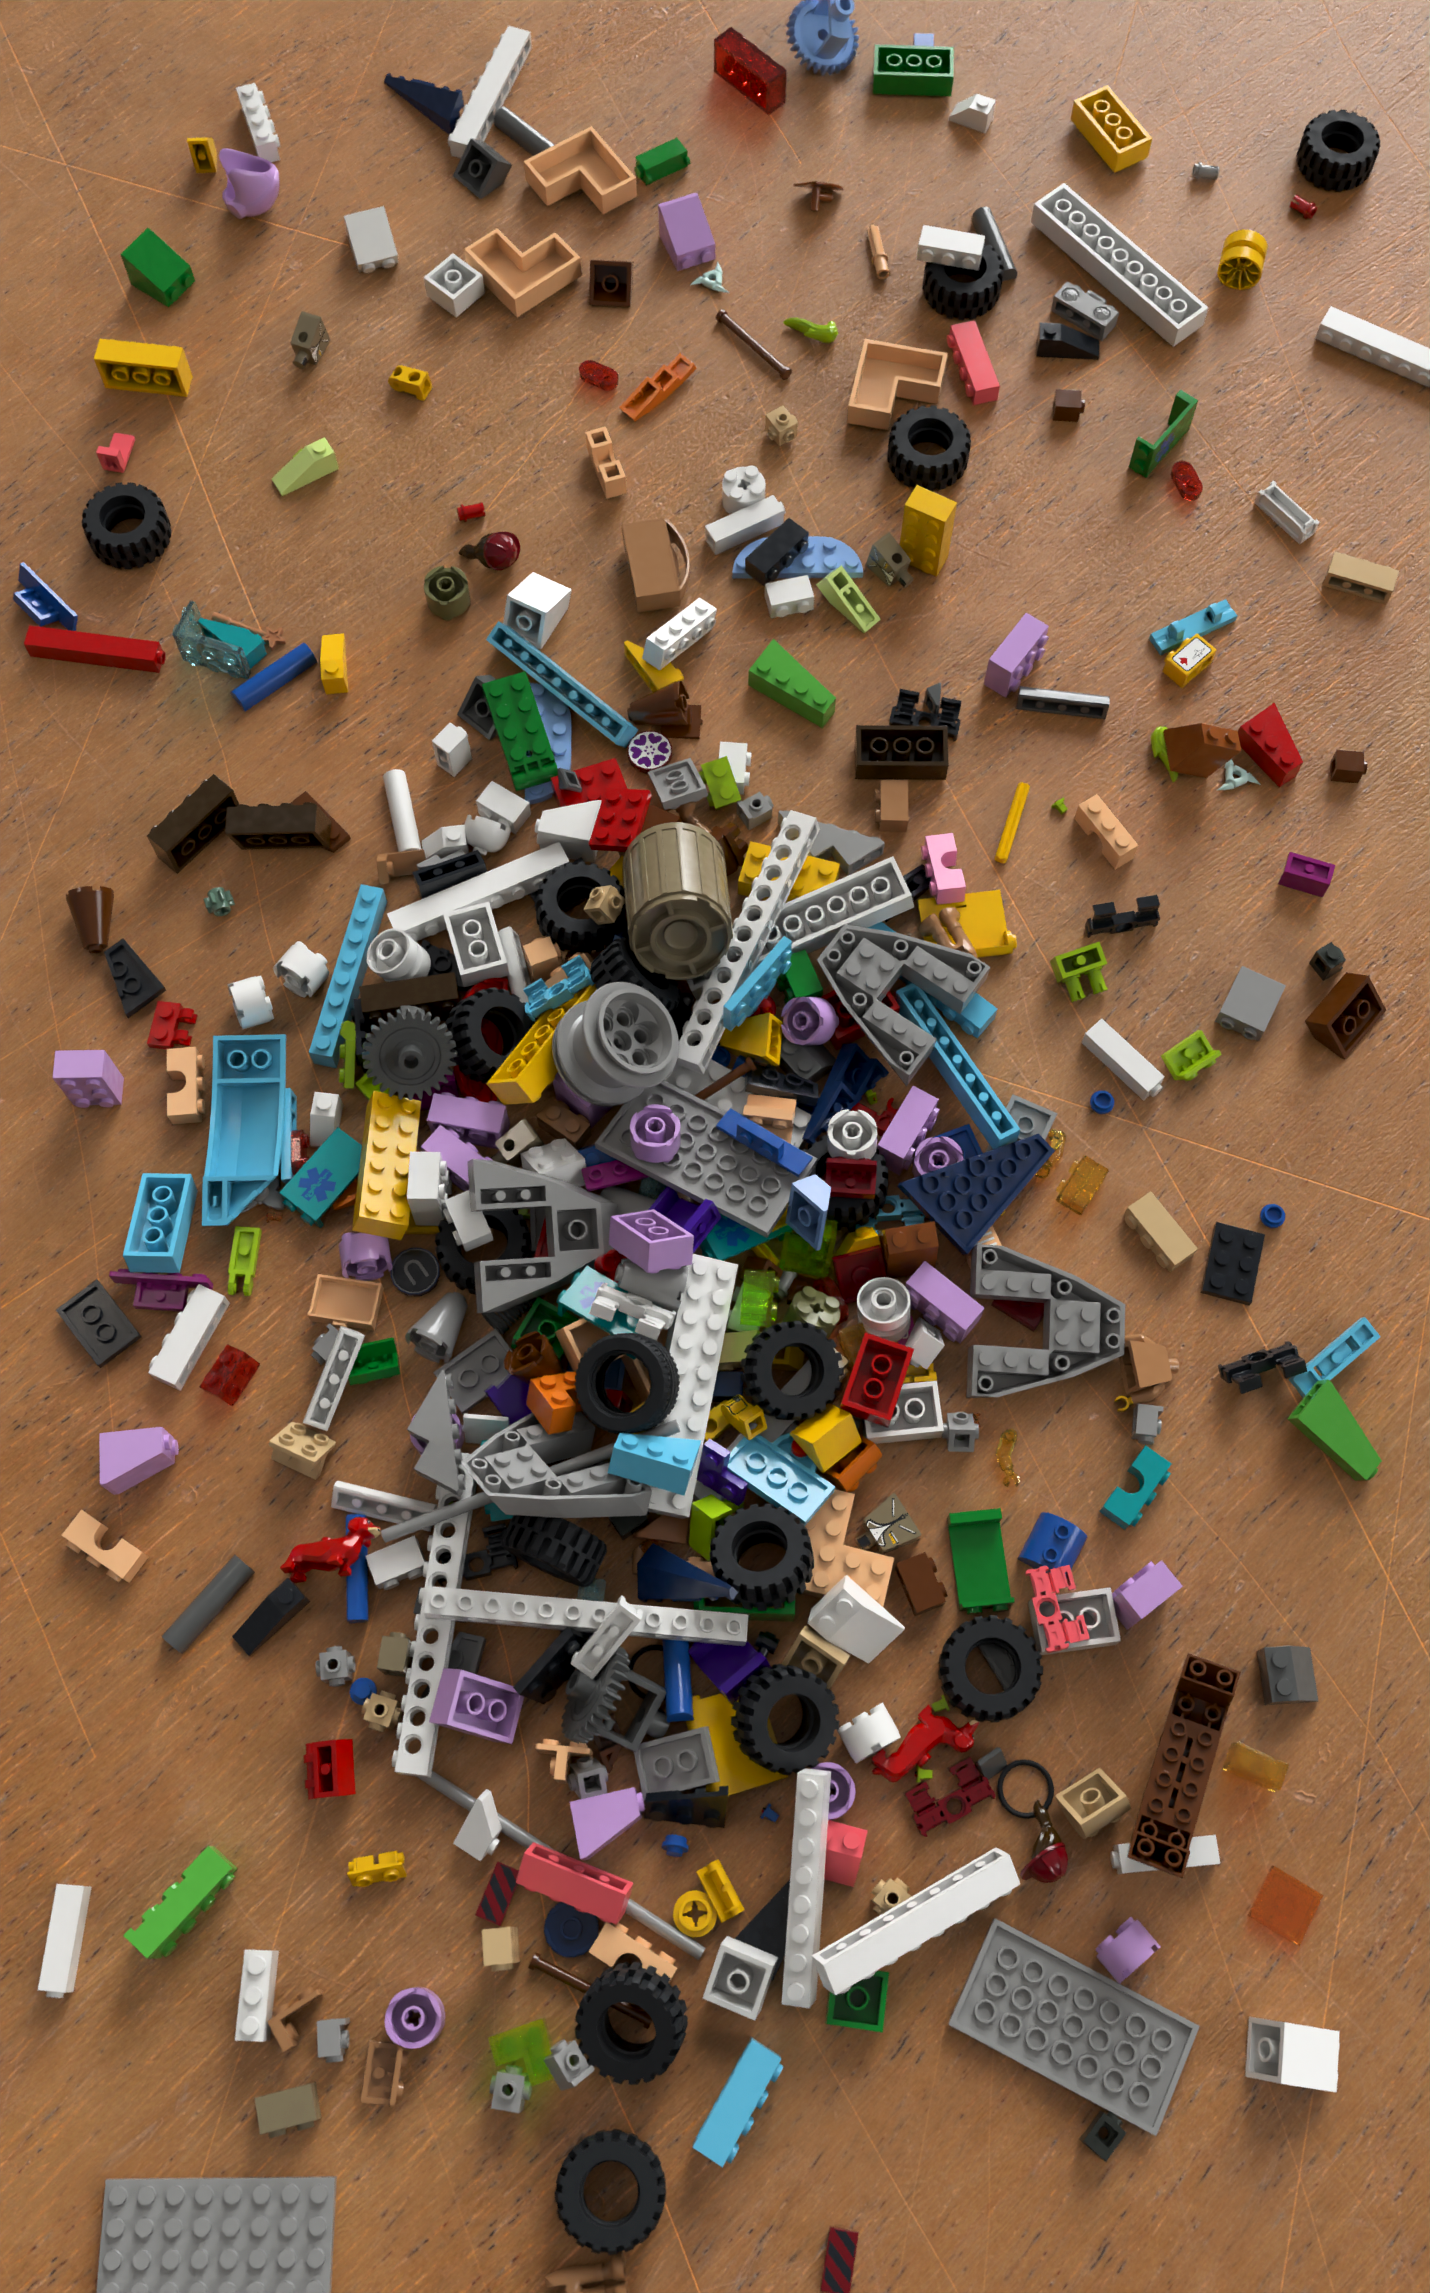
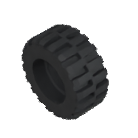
M1330 110L1327 114L1325 112L1313 118L1304 130L1297 152L1299 170L1302 175H1305V179L1309 183L1313 182L1314 186L1318 188L1323 187L1326 191H1331L1332 189L1336 190V192H1341L1343 189L1348 191L1355 186L1358 187L1368 179L1374 167L1380 149L1379 134L1375 130L1374 125L1371 122H1367L1366 117H1360L1356 112L1352 111V113H1349L1346 110H1340L1339 112ZM1329 148L1341 149L1347 152L1348 154L1337 153L1330 150Z
M984 241L978 271L926 262L923 290L928 304L933 309L936 308L937 313L940 315L945 314L950 319L954 317L958 318V320H964L965 318L971 320L975 319L977 315L981 317L986 314L987 310L990 311L995 306V303L998 302L1002 287L1004 265L998 252H994L995 249L990 244L987 246ZM965 274L975 278L977 281L962 283L951 279L950 276Z
M931 405L930 408L919 406L917 410H914V408L908 410L906 415L902 414L891 427L887 461L891 472L895 473V477L899 481L903 480V484L909 488L910 486L916 487L918 485L933 492L934 489L942 490L946 488V485H953L956 483V480L963 476L964 470H966L968 465L971 435L970 431L966 428L967 425L962 419L959 420L957 414L954 412L952 414L949 413V410L946 408L938 409L937 406ZM922 442H931L944 448L945 452L937 455H925L916 451L912 446Z
M121 482L115 483L116 486L110 487V485L106 486L102 492L98 491L93 495L94 499L88 501L86 504L87 508L83 510L82 527L94 554L106 565L111 564L112 567L118 569L124 567L126 570H129L136 566L142 568L148 562L149 564L153 563L157 556L160 557L164 553L163 548L168 547L169 539L172 535L171 524L161 499L157 497L154 491L148 490L147 487L140 484L136 486L135 483L127 482L126 485H123ZM127 519L143 520L140 526L128 533L117 534L111 532L121 521Z
M571 862L564 864L562 869L560 867L553 869L552 875L547 874L544 877L543 883L539 885L536 896V921L542 936H550L553 944L557 943L559 949L563 952L565 949L570 950V954H576L577 952L591 954L593 950H596V952L604 950V945L609 946L615 934L620 932L624 926L625 903L621 909V914L614 923L598 925L592 918L575 919L569 917L559 907L565 901L572 898L584 897L589 899L590 893L595 887L608 885L615 887L625 899L624 888L619 885L620 881L615 875L610 876L609 870L606 868L599 869L598 865L594 863L585 865V862H578V864L572 865Z
M628 938L615 939L591 964L590 974L592 975V981L596 984V989L613 982H627L638 985L652 993L661 1001L669 1014L680 1004L681 993L680 989L677 988L676 981L665 978V974L651 973L643 967L634 952L631 951Z
M488 988L478 991L457 1003V1006L452 1008L449 1013L450 1018L446 1020L447 1029L453 1035V1038L450 1040H455L456 1047L452 1049L457 1051V1056L453 1057V1059L456 1060V1065L460 1066V1071L465 1076L471 1075L470 1079L473 1081H481L483 1084H486L535 1023L525 1012L524 1006L526 1003L520 1002V997L514 993L509 995L508 990ZM483 1018L493 1022L501 1032L504 1042L502 1055L491 1050L484 1041L481 1032Z
M827 1135L820 1137L819 1142L816 1141L814 1144H808V1150L803 1149L804 1152L817 1158V1164L809 1176L816 1174L820 1178L826 1173L827 1158H832L827 1148ZM878 1148L870 1159L877 1161L875 1199L830 1196L824 1228H828L829 1225L834 1226V1230H841V1227H847L848 1230L856 1229V1224L860 1223L863 1226L869 1223V1217L873 1219L879 1214V1209L883 1208L886 1202L888 1167H886L884 1156L879 1155Z
M517 1209L482 1211L489 1228L503 1232L507 1238V1247L496 1260L532 1258L530 1232L522 1214H518ZM441 1220L438 1225L440 1232L436 1233L435 1236L437 1245L435 1250L442 1270L450 1282H455L456 1287L461 1290L466 1288L470 1294L476 1295L474 1263L467 1261L461 1253L462 1245H457L452 1233L456 1231L454 1223L448 1224L447 1220Z
M801 1321L777 1323L764 1328L763 1332L757 1333L752 1338L753 1343L747 1345L744 1350L747 1354L746 1358L741 1359L740 1367H744V1374H740L741 1382H746L747 1388L744 1389L746 1396H751L753 1399L751 1403L754 1406L758 1405L765 1415L774 1416L779 1420L809 1419L814 1417L815 1413H822L827 1409L826 1405L833 1403L836 1399L834 1393L836 1390H840L842 1382H839L838 1379L839 1376L844 1375V1368H839L838 1361L842 1360L840 1352L835 1353L834 1348L837 1345L834 1340H828L826 1338L827 1333L824 1330L815 1329V1325L801 1323ZM789 1346L801 1349L811 1364L812 1374L809 1385L798 1395L782 1393L775 1385L772 1377L774 1357L779 1350Z
M754 1504L750 1505L751 1508L746 1510L742 1507L736 1510V1515L733 1517L728 1515L723 1520L724 1526L719 1525L714 1532L716 1538L711 1539L710 1561L715 1577L731 1585L738 1592L735 1598L730 1600L736 1605L742 1602L743 1608L752 1610L753 1607H758V1611H767V1607L774 1606V1610L782 1608V1603L787 1601L790 1604L796 1600L795 1594H802L806 1589L805 1582L809 1583L811 1581L814 1557L808 1531L805 1525L800 1523L799 1517L794 1513L789 1515L788 1509L781 1506L778 1509H774L773 1504H765L764 1507ZM760 1543H773L786 1550V1554L781 1562L766 1571H750L738 1564L746 1550Z
M513 1515L501 1540L502 1547L518 1559L558 1579L584 1588L592 1584L607 1553L606 1544L598 1539L597 1536L563 1518Z
M989 1615L986 1618L982 1616L975 1617L969 1622H964L954 1630L943 1646L938 1662L940 1664L938 1676L943 1685L941 1688L944 1695L947 1694L950 1698L949 1702L954 1708L958 1707L961 1710V1714L966 1717L971 1716L977 1721H990L991 1723L1005 1719L1008 1720L1031 1704L1037 1691L1040 1689L1042 1683L1040 1678L1043 1675V1666L1040 1665V1660L1042 1659L1040 1650H1036L1034 1646L1036 1642L1033 1637L1029 1638L1025 1634L1026 1629L1021 1625L1017 1627L1012 1624L1013 1620L1004 1618V1620L998 1619L996 1615ZM979 1645H998L1004 1648L1012 1657L1015 1666V1676L1012 1684L1005 1691L998 1694H985L977 1690L968 1680L965 1671L966 1660L969 1653Z
M776 1664L772 1666V1669L768 1667L760 1669L758 1671L759 1676L752 1674L747 1679L749 1684L746 1688L741 1686L738 1694L741 1695L739 1701H734L732 1709L736 1710V1715L731 1717V1725L737 1728L733 1732L735 1741L741 1743L739 1745L740 1750L743 1754L749 1756L751 1761L774 1773L791 1775L792 1772L797 1774L806 1766L814 1768L819 1764L818 1758L822 1757L825 1759L829 1753L827 1750L829 1744L834 1745L837 1738L833 1734L835 1729H839L840 1721L835 1719V1715L839 1714L837 1704L832 1703L835 1700L832 1690L827 1689V1684L822 1679L816 1677L815 1674L792 1665ZM795 1694L799 1698L803 1710L801 1725L792 1738L783 1743L776 1744L772 1742L768 1733L769 1713L775 1703L782 1697Z
M633 1962L630 1967H627L626 1963L617 1964L614 1970L613 1968H608L603 1971L601 1976L597 1977L589 1987L576 2012L575 2021L578 2025L575 2028V2036L577 2039H581L578 2046L582 2054L586 2053L588 2055L587 2062L589 2065L600 2069L599 2075L604 2078L607 2075L612 2076L615 2083L622 2084L624 2080H628L629 2085H638L642 2078L647 2083L654 2080L656 2075L661 2076L668 2069L669 2065L673 2063L686 2036L685 2030L688 2026V2017L684 2015L687 2010L685 2000L678 1999L681 1992L677 1985L672 1987L669 1984L671 1978L665 1973L662 1976L655 1973L657 1968L651 1965L644 1969L642 1968V1963ZM629 2002L643 2008L654 2023L655 2038L640 2044L631 2043L621 2038L610 2024L608 2016L609 2007L615 2003Z
M602 2130L582 2139L565 2158L556 2180L555 2202H557L559 2220H562L565 2225L564 2230L569 2236L572 2235L577 2240L576 2243L582 2248L586 2246L592 2249L591 2252L597 2254L607 2252L608 2255H617L620 2251L625 2250V2252L634 2249V2246L637 2244H642L652 2230L656 2228L664 2208L666 2179L658 2156L653 2153L651 2147L646 2142L638 2139V2136L632 2133H624L622 2130ZM608 2161L619 2162L628 2167L634 2174L638 2185V2198L634 2208L627 2216L616 2221H605L596 2217L587 2207L584 2198V2184L588 2174L597 2165Z

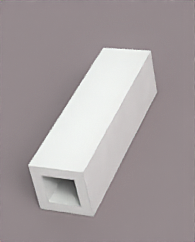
M772 495L706 525L705 540L714 554L717 555L782 525L785 508Z
M1102 1018L1085 1033L1081 1043L1143 1101L1150 1095L1152 1097L1156 1096L1163 1088L1161 1083L1165 1076Z
M1216 1835L1192 1837L1189 1848L1190 1855L1186 1867L1220 1864ZM1130 1843L1113 1846L1114 1851H1111L1110 1856L1112 1867L1117 1868V1874L1158 1870L1127 1858Z
M66 1884L56 1885L38 1990L47 1991L46 1997L63 1998L64 1993L74 1991L92 1887Z

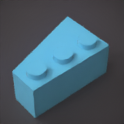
M619 1433L613 1447L608 1473L685 1495L695 1467L701 1440Z

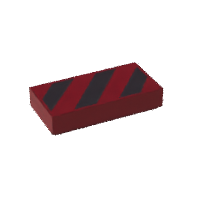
M497 1861L476 1911V1916L496 1925H502L518 1886L516 1880L519 1870Z
M833 2226L829 2227L820 2291L850 2293L859 2232Z

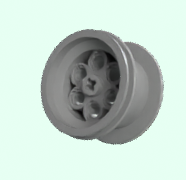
M613 982L600 987L590 996L588 1001L574 1005L565 1013L553 1034L552 1053L559 1075L572 1092L591 1104L610 1107L630 1102L637 1098L645 1088L656 1086L667 1079L677 1063L679 1039L671 1015L657 997L638 985L627 982Z

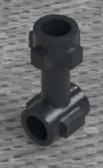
M760 1631L754 1646L758 1647L757 1652H761L766 1658L768 1653L774 1655L780 1640L775 1638L776 1635L768 1631L766 1633Z

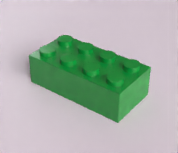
M875 44L872 94L952 95L954 47Z

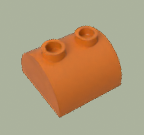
M860 1435L862 1443L825 1473H822L817 1467V1470L840 1491L852 1492L856 1490L859 1486V1480L865 1474L872 1473L877 1468V1462L882 1458V1453L877 1445Z

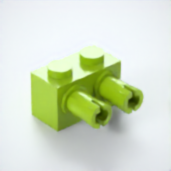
M1100 942L1058 955L1050 960L1057 983L1063 982L1066 984L1071 1002L1086 998L1079 981L1080 975L1083 974L1088 976L1094 995L1108 990L1101 973L1102 967L1107 964Z
M710 1494L693 1502L691 1507L689 1546L710 1561L711 1539L716 1538L715 1530L719 1525L724 1526L723 1520L728 1515L732 1516L736 1510L744 1508V1501L737 1506L729 1500L721 1501L713 1494Z

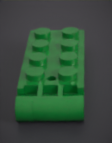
M526 671L483 683L482 690L516 792L550 782L551 777L558 776V768Z

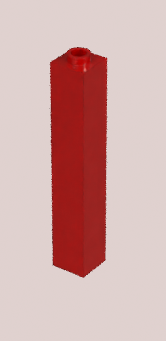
M29 625L24 641V646L30 657L154 673H160L161 665H164L166 661L165 651L162 650L160 643L157 641Z

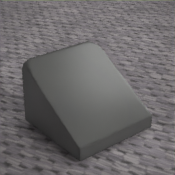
M941 683L926 688L924 702L933 714L939 713Z
M1000 1747L995 1748L975 1762V1766L981 1775L985 1776L988 1780L1007 1766Z

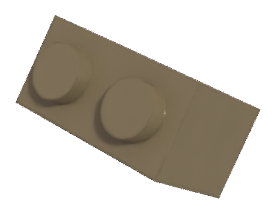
M390 1632V1636H382L377 1669L383 1674L406 1677L407 1669L412 1668L413 1657H410L412 1641L409 1637H406V1634Z
M316 2082L255 2098L260 2135L269 2133V2138L286 2134V2128L297 2125V2131L314 2127V2121L322 2118Z

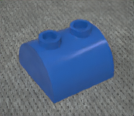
M1041 1512L1017 1559L1034 1569L1047 1566L1049 1571H1046V1573H1050V1569L1070 1565L1072 1570L1088 1537L1085 1532L1071 1522L1057 1515Z

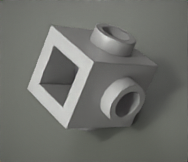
M965 1412L947 1413V1421L943 1423L944 1432L942 1438L947 1441L948 1451L974 1452L975 1439L979 1438V1425L974 1424L973 1414Z
M342 1646L326 1648L324 1653H319L320 1660L316 1661L317 1677H321V1681L329 1684V1687L345 1685V1681L353 1680L352 1672H355L356 1665L355 1658L351 1656L350 1652L343 1650ZM337 1661V1668L331 1670L330 1662Z
M582 1757L576 1763L569 1764L571 1774L567 1775L570 1790H574L580 1799L607 1793V1770L605 1765H601L596 1758Z
M506 2065V2069H501L497 2071L496 2076H492L489 2091L490 2094H493L491 2109L520 2113L524 2110L525 2100H529L531 2097L532 2082H529L530 2074L522 2072L523 2067ZM509 2084L513 2087V2092L510 2090Z

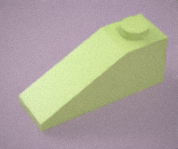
M325 437L305 446L272 478V482L281 496L299 489L339 469L335 452Z
M842 565L816 584L828 602L863 633L867 632L881 620Z

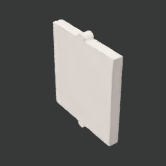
M464 1413L462 1431L465 1433V1443L481 1444L482 1440L490 1439L493 1435L509 1426V1417Z

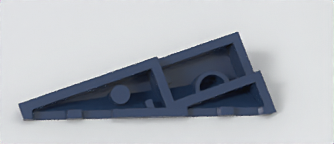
M391 73L386 75L384 83L448 135L453 133L456 122L460 119L459 111L464 107L463 95L460 89L451 91L447 86L438 88L434 83L417 79L408 81L405 80L404 76L392 77Z
M857 1043L842 1045L802 1137L803 1141L814 1144L816 1142L815 1139L822 1132H827L829 1122L835 1114L842 1110L849 1109L850 1111L862 1099L861 1096L873 1089L876 1086V1082L889 1074L888 1070L877 1058H869Z
M654 1543L651 1544L637 1563L638 1599L643 1603H646L648 1599H653L656 1602H662L663 1599L682 1602L701 1601L702 1598L706 1597L712 1601L718 1600L719 1597H727L729 1600H733L738 1594L731 1585Z

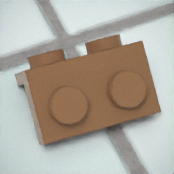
M369 2040L361 2103L395 2107L396 2100L402 2099L404 2082H399L400 2069L406 2070L408 2051H403V2046L396 2043Z

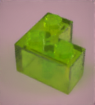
M826 1219L821 1249L817 1251L799 1234L786 1232L782 1244L779 1268L785 1271L828 1278L838 1221Z
M745 1268L740 1325L771 1327V1321H776L777 1303L773 1302V1292L778 1293L780 1277H775V1271Z
M545 2017L488 2037L496 2067L523 2057L531 2086L554 2079L544 2062V2059L552 2053L550 2048L553 2046Z

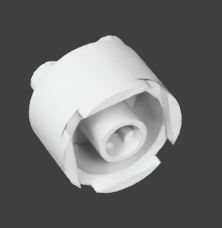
M752 465L737 467L725 472L722 482V504L729 514L765 499V479L757 467Z
M300 941L292 945L273 967L277 978L280 976L284 978L285 982L283 985L293 993L304 998L307 994L309 998L312 997L329 976L326 958L319 953L314 954Z
M261 975L227 984L229 994L233 996L232 1004L242 1030L270 1022V1020L274 1019L273 1007L269 996L265 994V985Z
M849 1109L835 1114L831 1118L827 1130V1148L832 1158L840 1156L856 1160L860 1158L871 1159L877 1149V1126L872 1116L862 1110L857 1112L849 1111Z
M883 1703L869 1710L870 1716L864 1712L852 1719L854 1725L848 1722L837 1730L855 1763L866 1759L901 1738Z

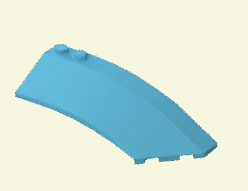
M285 1034L213 1036L212 1101L208 1150L202 1185V1226H228L278 1176L285 1111Z

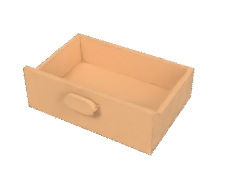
M318 1274L307 1316L312 1322L330 1323L335 1327L343 1326L375 1331L384 1288L381 1283Z

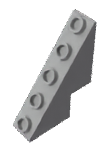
M790 811L778 812V824L780 826L782 820L785 817L787 818ZM818 822L820 830L808 853V856L824 860L832 856L837 863H840V867L846 875L849 876L883 855L885 843L878 837H868L854 830L848 831L838 828L834 824Z
M441 1370L407 1430L411 1436L428 1444L414 1467L416 1473L461 1497L462 1490H466L464 1474L459 1473V1465L463 1459L461 1449H456L455 1439H460L458 1424H453L452 1414L457 1413L455 1399H450L449 1391L454 1388L451 1374H446L444 1370Z

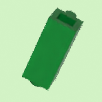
M675 138L635 156L636 166L634 170L636 176L639 179L641 178L645 185H649L691 164V161L687 155V149L678 138Z

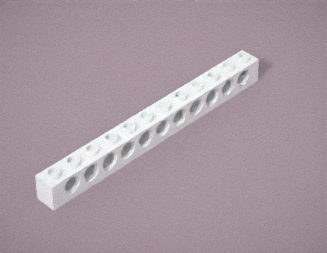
M790 810L787 818L785 817L782 820L781 831L778 837H775L772 841L770 854L764 858L761 872L752 883V891L742 904V912L739 918H736L733 922V939H731L728 952L712 970L710 978L705 981L703 993L700 999L694 1003L693 1014L690 1020L684 1024L683 1035L679 1041L678 1066L704 1074L725 1030L723 1026V1006L751 975L820 830L816 817ZM779 877L778 879L771 881L772 878ZM764 897H769L767 900L761 901ZM755 917H760L756 921H751ZM749 937V940L741 942L744 938ZM740 958L737 962H732L733 959ZM730 978L728 982L721 983L724 979ZM720 999L718 1003L711 1004L714 1000ZM705 1020H710L708 1024L701 1025ZM700 1041L698 1045L691 1046L693 1042Z
M462 1453V1459H466L470 1454ZM462 1464L459 1465V1473L464 1474L466 1490H462V1495L459 1497L437 1485L436 1499L439 1500L437 1509L447 1506L451 1501H460L475 1495L477 1482ZM473 1510L434 1524V1533L429 1535L427 1551H430L429 1561H425L423 1567V1577H426L425 1588L421 1587L419 1592V1603L422 1604L421 1613L416 1614L414 1630L418 1631L416 1641H412L410 1647V1657H413L412 1668H408L406 1672L405 1683L409 1684L407 1695H403L401 1702V1711L404 1712L403 1723L399 1722L396 1738L400 1739L398 1750H394L392 1757V1767H395V1772L398 1774L431 1778L439 1725L430 1723L429 1720L443 1668H448L455 1621L425 1617L427 1586L434 1587L435 1582L440 1578L447 1579L445 1588L461 1589ZM449 1526L455 1527V1533L452 1537H443L445 1528ZM442 1553H451V1559L448 1563H439V1556ZM431 1631H437L439 1635L438 1640L433 1644H427V1634ZM426 1658H433V1668L429 1671H423L421 1667L422 1662ZM429 1685V1695L425 1698H418L417 1691L419 1687ZM418 1712H424L426 1717L424 1723L420 1726H414V1715ZM415 1739L420 1740V1750L415 1754H410L408 1750L410 1742Z
M427 1586L424 1615L426 1618L556 1630H564L568 1626L579 1632L594 1633L616 1607L617 1603ZM630 1604L635 1609L640 1608L643 1614L641 1621L629 1636L745 1646L747 1641V1614Z

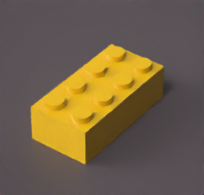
M1108 85L1074 100L1070 120L1114 173L1148 158L1152 137Z
M99 339L94 361L105 388L188 396L193 376L183 347Z
M916 485L904 506L900 546L911 560L910 565L922 570L924 573L937 577L949 555L957 502Z
M750 841L738 879V894L749 897L752 891V883L759 876L762 862L765 857L769 856L771 846ZM807 856L785 903L837 881L840 863ZM774 877L771 879V881H774L779 877Z

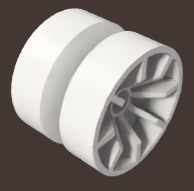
M393 928L381 932L371 942L367 951L368 966L386 982L425 977L430 970L431 960L428 952L400 929Z
M889 1277L872 1279L861 1287L857 1296L858 1326L861 1333L864 1335L866 1332L893 1342L902 1339L910 1328V1294L907 1288L898 1280Z

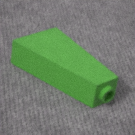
M1328 1379L1317 1381L1287 1420L1355 1481L1370 1480L1378 1472L1377 1467L1382 1460L1332 1382Z

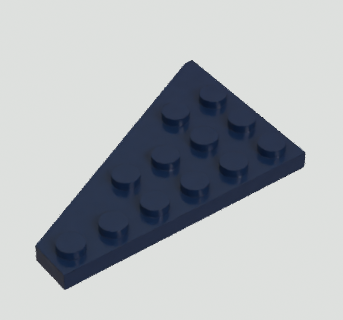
M1038 1133L903 1181L897 1187L931 1222L935 1221V1226L962 1255H966L1055 1150Z

